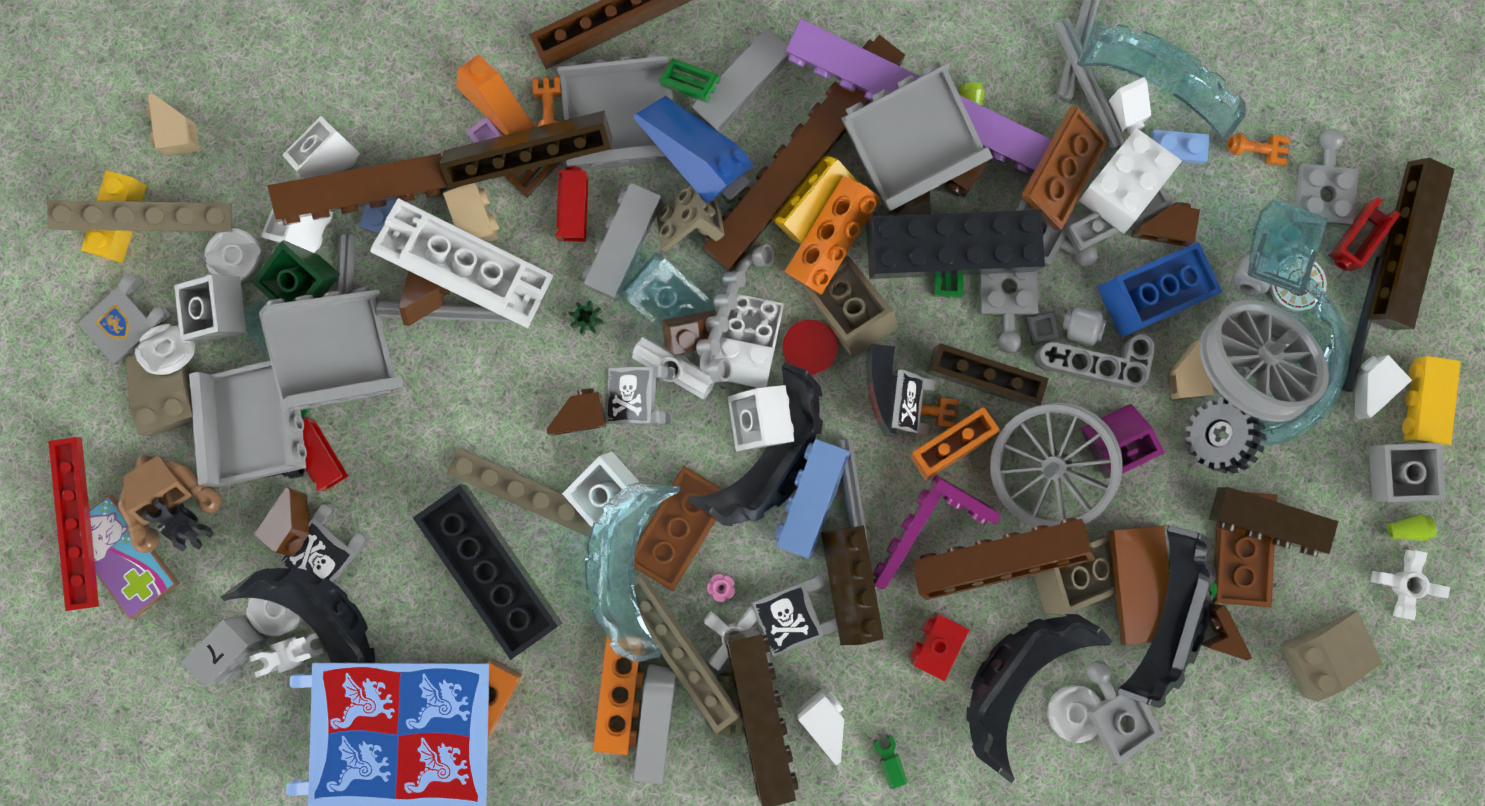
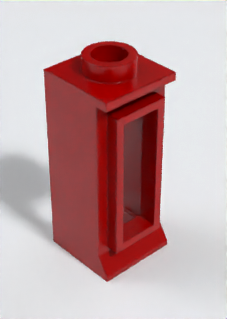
M567 166L565 170H558L561 178H558L556 228L558 231L555 237L558 241L586 242L589 176L581 167Z
M1379 197L1367 202L1353 221V225H1350L1328 256L1334 260V264L1338 268L1351 272L1363 267L1401 213L1395 211L1388 215L1383 214L1377 209L1383 201ZM1368 219L1375 227L1356 253L1352 255L1345 249Z
M302 417L304 422L303 441L307 451L305 470L312 482L316 483L317 491H327L348 478L349 475L317 422L313 419H304Z

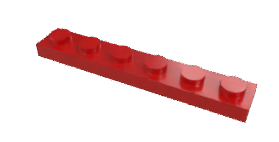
M82 437L48 441L65 611L99 607Z

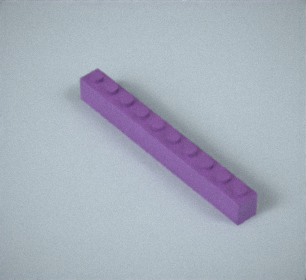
M803 19L798 21L784 54L789 56V62L799 67H804L807 64L815 68L814 74L827 80L832 76L840 80L839 85L852 92L857 88L865 92L864 97L872 102V95L886 88L889 93L898 89L897 82L913 75L914 79L921 77ZM960 96L983 147L989 148L992 159L1004 163L1005 160L1015 164V170L1029 175L1030 171L1034 172L1051 139Z

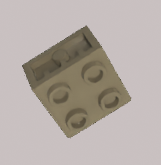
M692 186L683 189L674 200L662 206L656 215L660 249L664 252H667L695 228L701 234L708 235L716 242L724 236L719 199L716 197L707 204Z

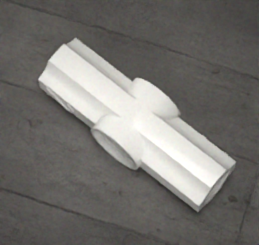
M646 336L640 339L632 352V358L647 367H670V362H675L678 366V373L674 375L673 379L663 380L674 382L702 399L707 397L715 384L709 375H706L702 372L701 368L689 362L686 356L683 354L673 355L667 348Z

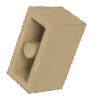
M472 183L443 193L455 227L486 242L498 239L496 230L500 229L494 213L489 214L486 205L490 204V200L485 188L480 189L476 183Z

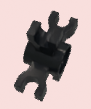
M156 497L153 503L159 510L151 513L144 509L141 513L143 519L148 522L160 523L157 526L158 530L167 539L172 541L175 548L181 551L187 548L185 545L186 539L190 540L193 547L200 549L203 545L197 537L205 534L210 538L214 534L210 527L204 524H196L198 522L197 516L186 508L183 502L169 509L163 500Z

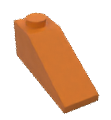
M479 54L458 68L456 88L503 134L507 135L534 128V124L499 73Z

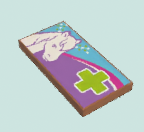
M108 495L89 510L96 575L131 620L138 617L180 583L155 550L149 553H141L135 550L131 543L130 533L127 530L129 526L118 508V501L113 495Z

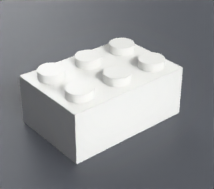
M1136 128L1091 183L1079 202L1094 213L1098 212L1101 214V218L1125 234L1182 160Z

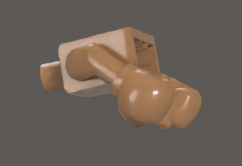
M142 456L136 461L137 468L124 476V489L118 502V508L129 526L127 530L130 533L132 546L137 552L149 553L154 551L160 543L159 532L148 527L147 524L149 522L143 519L141 513L144 509L151 513L159 510L153 503L156 497L163 500L167 508L172 509L190 498L193 494L198 500L197 505L208 514L215 513L220 508L222 498L220 493L212 487L198 485L197 476L188 466L173 460L165 462L160 456L154 458Z

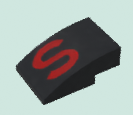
M872 344L867 349L866 357L868 394L879 427L884 436L891 437L897 433V429L892 428L898 377L892 375L895 347Z

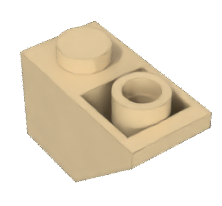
M149 94V105H147L146 110L152 122L153 131L150 133V139L154 148L166 156L199 151L196 124L156 95Z
M1200 340L1188 347L1168 372L1171 400L1214 395L1213 390H1215V386L1203 367L1200 357Z

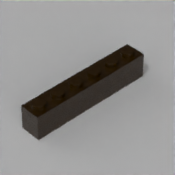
M603 110L443 151L439 164L449 189L610 150L612 149V134L605 111Z
M1430 157L1407 162L1395 211H1398L1401 215L1389 232L1367 320L1391 330L1415 329L1454 168Z
M758 627L724 635L739 711L742 714L741 720L759 803L761 806H778L796 801L794 790L799 789L795 772H790L789 763L793 762L790 746L784 743L783 735H787V727L784 718H779L777 709L782 707L778 690L773 689L772 680L776 679V673L773 663H768L766 653L770 652L767 635H762Z

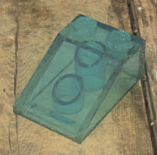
M1277 199L1271 200L1260 211L1252 235L1247 276L1296 294L1304 295L1328 218Z
M657 252L620 292V295L662 332V320L711 310H716L718 314L714 303Z

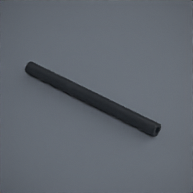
M1376 257L1341 387V390L1346 392H1353L1371 325V321L1367 320L1383 257Z

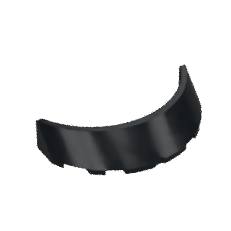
M784 362L781 366L783 385L786 386V392L789 397V411L794 427V442L766 447L754 466L734 484L713 494L690 496L687 500L721 525L733 526V524L749 520L755 522L764 518L766 511L774 505L779 507L790 497L797 488L795 480L799 470L805 469L807 459H804L806 449L809 443L814 444L816 435L821 434L823 420L819 417V397H823L821 386L807 370Z
M1168 525L1166 530L1170 547V575L1162 616L1152 643L1142 662L1117 691L1119 695L1157 708H1161L1166 704V696L1173 688L1180 689L1185 681L1186 667L1189 663L1194 664L1204 639L1205 630L1209 623L1213 598L1210 597L1209 592L1211 584L1215 581L1216 574L1215 567L1210 565L1209 552L1213 548L1211 539L1201 533Z
M301 568L262 569L252 573L220 596L223 601L238 598L263 599L291 610L314 630L325 647L331 663L375 662L374 647L370 648L365 633L368 626L355 603L349 601L347 594L336 584L326 578L322 579L310 574L308 570Z
M1066 614V616L1045 620L1039 618L1028 622L1027 627L1014 635L1008 634L990 651L988 659L982 662L971 685L973 692L970 707H967L966 717L969 722L974 753L976 757L1011 784L1015 778L1008 759L1007 730L1013 707L1024 687L1040 669L1061 655L1084 647L1109 646L1112 642L1099 626L1078 614Z

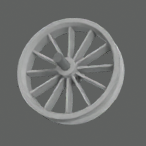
M1257 300L1234 302L1228 305L1217 318L1211 321L1201 335L1200 357L1209 379L1231 404L1253 417L1272 422L1294 419L1303 413L1308 406L1318 401L1327 389L1329 372L1321 347L1301 322L1279 307ZM1271 333L1278 338L1276 342L1271 341ZM1288 347L1292 353H1284V350ZM1226 352H1228V353H1230V354H1232V355H1235V356H1234V357H1227ZM1291 363H1299L1300 367ZM1235 367H1244L1247 375L1243 378L1236 371ZM1249 377L1257 379L1256 388L1246 381ZM1269 389L1274 398L1269 396Z
M1064 402L1044 403L1015 416L998 435L992 449L990 462L991 478L999 499L1015 517L1033 527L1039 525H1048L1050 527L1058 525L1060 521L1067 519L1065 516L1061 479L1087 511L1071 518L1083 519L1085 524L1094 520L1114 498L1121 482L1123 468L1118 441L1108 425L1093 412L1081 406ZM1046 413L1051 447L1050 453L1026 423L1027 419ZM1052 413H1064L1075 416L1061 450L1056 449ZM1078 419H1081L1093 427L1098 434L1068 455L1065 449ZM1019 425L1026 431L1045 458L1008 442L1010 436ZM1101 436L1108 449L1110 458L1072 462L1071 457ZM1005 448L1043 464L1003 469ZM1111 463L1109 485L1072 470V467ZM1042 470V475L1014 495L1010 491L1004 476L1005 473ZM1067 475L1101 488L1106 492L1102 499L1092 508ZM1045 476L1048 478L1035 511L1032 512L1024 507L1015 497ZM1052 480H1055L1060 519L1044 517L1038 514Z

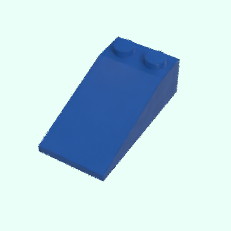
M664 96L633 116L707 204L719 196L754 165L747 154L735 142L667 96Z
M1199 242L1115 277L1097 287L1120 338L1223 292Z

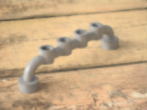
M769 244L756 245L752 252L746 254L738 261L734 271L725 272L723 275V284L727 288L726 293L717 294L714 298V305L718 310V314L706 319L705 327L707 332L710 333L708 339L699 340L696 345L697 353L701 356L700 368L714 382H726L731 378L732 366L730 361L726 358L713 359V356L719 354V340L722 333L728 331V316L730 311L737 307L736 295L739 288L745 286L746 269L753 263L757 267L772 265L774 252Z

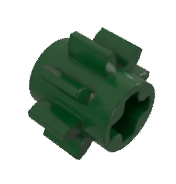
M591 300L587 302V306H582L579 302H576V311L568 313L575 319L570 326L572 328L580 326V334L583 336L586 330H591L596 334L594 327L597 324H604L603 320L597 316L602 312V309L596 308L593 310ZM584 312L591 315L589 317L591 322L588 324L581 321L583 319L581 314Z

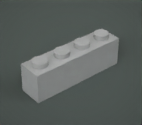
M768 27L763 33L757 32L749 41L750 46L743 53L739 51L730 61L731 66L725 72L720 71L718 73L721 81L719 84H715L716 90L714 93L709 94L710 100L708 103L695 98L692 101L693 115L718 132H721L788 62L789 56L784 54L787 44Z
M631 182L627 189H622L617 201L620 206L616 214L612 213L606 224L608 232L604 239H599L595 247L594 254H597L593 264L589 263L583 273L582 278L585 279L584 285L586 288L615 301L618 300L663 202L660 195Z

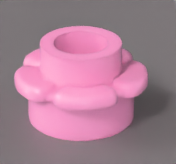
M714 575L711 578L712 581L708 583V593L718 602H724L725 599L732 598L735 593L733 579L728 575ZM723 585L724 590H719V586Z

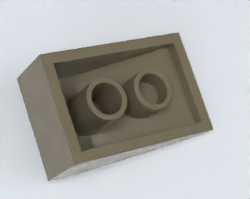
M849 256L843 259L822 295L806 285H802L829 328L834 332L837 340L851 358L898 329V324L891 307Z
M135 355L126 358L129 407L138 435L153 437L193 423L189 379L191 370L188 363L173 373L155 375L141 367Z
M1110 535L1090 540L1095 560L1034 574L1045 614H1069L1116 594Z
M1353 611L1280 644L1303 696L1317 702L1347 689L1382 664L1358 611Z

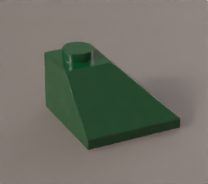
M283 240L251 283L270 300L284 299L285 302L296 301L297 297L304 295H313V298L323 297L340 276V273L320 255Z

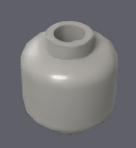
M1264 254L1247 255L1242 258L1233 280L1237 289L1242 294L1257 296L1269 290L1277 269L1270 258Z
M1077 307L1074 309L1073 314H1066L1063 330L1068 331L1067 338L1069 341L1093 346L1097 341H1102L1107 320H1103V314L1099 311Z

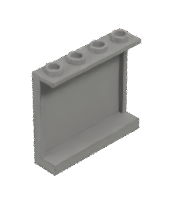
M653 53L647 55L646 58L635 59L633 56H625L619 58V61L610 62L606 59H596L591 64L582 65L578 62H568L563 67H557L561 82L564 120L604 110L612 134V149L566 160L568 167L578 166L582 170L670 161L633 118L637 112L664 96L673 100L672 90L663 87L659 82L669 65L668 55L663 56L660 53Z
M936 62L922 69L925 75L914 79L913 75L897 82L898 89L889 93L886 88L872 95L873 102L863 106L862 102H859L847 108L846 112L848 115L841 118L886 210L891 211L993 158L989 148L983 147L947 70L950 67L949 63L940 66L939 62Z
M362 287L352 290L350 294L343 295L341 291H333L324 294V297L313 298V295H304L297 297L296 301L285 302L284 299H275L268 301L262 308L259 316L283 413L395 393L403 387L401 376H394L381 320L376 313L377 304L375 298L380 294L379 289L369 291L368 287Z
M271 361L211 375L202 372L189 374L198 485L221 487L306 468L305 458L307 451L303 441L304 422L301 417V410L283 413Z

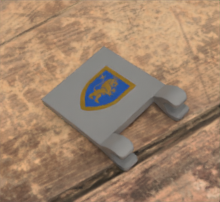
M130 273L126 274L119 285L78 323L115 365L140 343L139 339L151 328L165 323L172 317L171 312L167 308L159 306L155 307L148 317L128 295L137 290L143 284V280L140 276Z

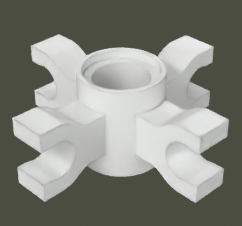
M1405 550L1404 571L1397 572L1395 575L1372 571L1371 582L1391 586L1392 590L1399 595L1393 613L1395 617L1415 620L1417 598H1423L1426 595L1447 599L1449 597L1450 587L1432 584L1422 574V568L1427 558L1426 552ZM1411 578L1413 582V587L1409 591L1407 588V582Z
M751 606L738 623L727 625L711 611L704 619V623L720 634L722 644L710 657L709 664L719 670L728 658L724 635L732 631L739 632L750 629L757 621L756 614Z
M317 634L299 639L292 637L270 645L271 650L250 656L251 662L259 659L264 663L262 670L254 672L256 678L278 670V673L305 664L304 660L323 654L322 648L313 650L310 647V642L319 638Z

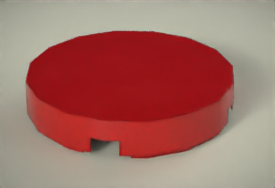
M806 319L795 323L788 329L783 339L782 353L785 362L805 369L811 375H816L824 372L832 365L837 355L838 343L834 332L828 325L818 320Z

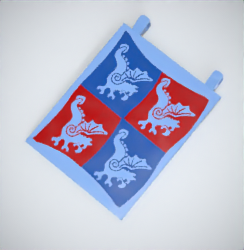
M312 663V674L298 673L290 677V687H312L309 781L300 779L291 781L286 786L287 795L308 794V806H486L489 663Z

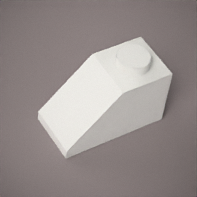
M1145 77L1118 89L1108 100V104L1122 133L1128 130L1129 134H1132L1136 128L1142 129L1145 127L1144 122L1151 116L1148 86Z
M1389 355L1377 358L1372 356L1361 365L1363 370L1357 374L1355 382V416L1358 420L1373 417L1412 381Z

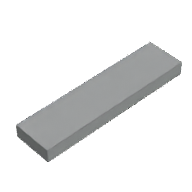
M1163 186L1131 226L1172 205ZM1098 212L1092 213L1064 228L1077 253L1119 233V229L1101 218V214Z

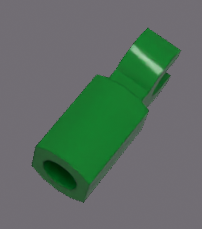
M889 734L888 739L890 743L887 748H881L877 739L874 740L873 745L875 750L883 757L880 759L888 786L890 789L906 785L908 781L899 754L894 753L896 748L895 739Z

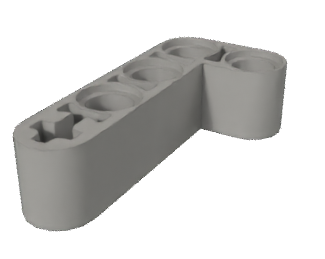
M1140 334L1127 339L1122 346L1120 357L1050 342L1041 346L1036 351L1035 362L1041 369L1119 388L1133 389L1147 382L1155 345L1149 336ZM1134 342L1142 345V355H1137L1134 352ZM1051 350L1052 356L1064 357L1063 360L1055 359L1049 362V357L1045 356V353ZM1073 356L1081 358L1083 362L1081 370L1073 367ZM1101 362L1109 366L1110 373L1108 376L1101 374L1099 370ZM1128 369L1136 372L1137 380L1135 383L1128 379Z
M649 664L643 692L634 781L663 785L673 697L677 678L672 668L668 666Z

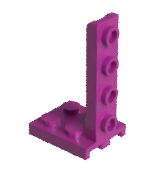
M935 475L930 483V488L928 490L924 488L915 502L919 506L914 514L908 513L901 525L904 531L899 539L894 537L889 544L886 552L890 554L884 563L880 561L873 571L875 587L883 590L888 586L943 494L945 502L958 510H961L963 506L969 509L967 513L984 525L988 521L995 525L1001 514L986 503L942 477Z

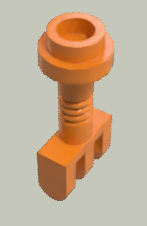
M554 76L555 87H550L549 77H543L544 87L539 88V79L532 78L533 96L535 99L542 98L543 120L538 122V127L559 122L554 120L553 97H562L560 76Z
M1236 133L1229 137L1227 150L1231 151L1233 155L1238 156L1243 151L1266 154L1267 165L1284 167L1287 166L1288 160L1277 156L1288 155L1289 149L1279 147V144L1288 145L1290 138L1272 135L1268 137V143L1247 140L1244 133Z
M941 397L938 398L937 406L922 404L921 415L936 417L935 426L951 428L956 425V422L946 421V416L957 417L958 411L947 410V405L958 406L959 400Z

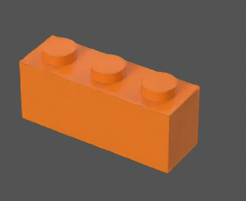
M982 407L912 452L910 459L925 481H928L996 437L1000 429L985 407Z

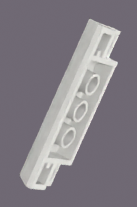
M399 198L387 216L385 224L370 251L526 328L529 327L554 276Z

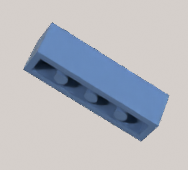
M815 439L814 444L809 443L804 459H807L805 469L799 470L795 480V485L798 486L794 497L790 496L786 504L785 512L788 513L785 523H780L775 538L779 539L777 547L808 559L813 557L851 451L819 439Z

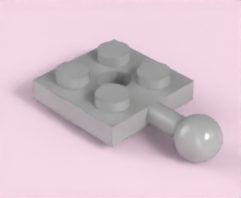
M1328 129L1322 133L1320 145L1325 149L1323 165L1305 163L1299 165L1294 220L1347 226L1353 225L1359 169L1335 167L1336 150L1344 142V136L1341 131ZM1323 187L1328 188L1332 193V198L1329 202L1323 201L1320 197V191Z
M1023 197L1015 211L1034 210ZM1069 215L1062 230H1054L1042 218L1046 267L1051 264L1059 247L1075 255L1076 262L1081 266H1091L1096 262L1098 253L1095 247L1090 246L1077 253L1071 241L1065 238L1066 232L1064 228L1074 222L1076 218L1074 215Z
M1037 271L979 274L980 316H1003L1004 333L1000 335L998 344L1002 351L1013 353L1021 345V338L1015 332V316H1034L1038 314ZM1006 280L1013 282L1016 288L1015 293L1006 294L1003 292L1001 283Z
M1094 661L1088 666L1087 674L1089 679L1099 684L1106 699L1087 711L1112 763L1120 764L1162 734L1147 704L1115 692L1109 680L1111 670L1108 664L1103 661ZM1124 716L1129 721L1128 728L1125 731L1120 726V721Z

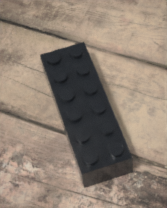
M1041 210L872 216L866 222L869 279L1035 272L1045 267Z
M458 485L413 517L422 533L510 660L563 624L467 485Z

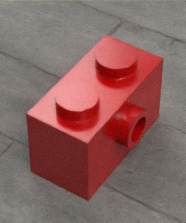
M935 612L933 617H927L922 627V631L925 634L920 643L915 642L909 657L913 658L911 664L914 667L945 682L970 629Z

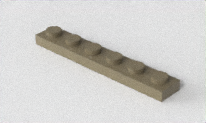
M47 200V223L49 230L233 232L231 203Z
M458 448L447 474L593 540L602 542L606 532L599 536L563 494Z
M640 574L622 588L619 593L715 733L721 732L742 716L644 574Z

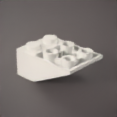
M737 294V307L730 311L728 316L729 328L727 332L721 335L719 340L720 352L717 356H714V359L726 358L730 361L732 375L728 382L763 388L767 386L784 303Z

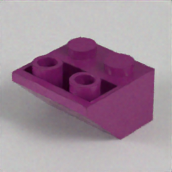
M1132 404L1101 417L1118 441L1122 455V474L1165 454L1152 426ZM1089 424L1080 427L1086 442L1098 434ZM1101 436L1088 445L1095 460L1110 458L1108 449ZM1111 463L1098 464L1104 478H1110Z

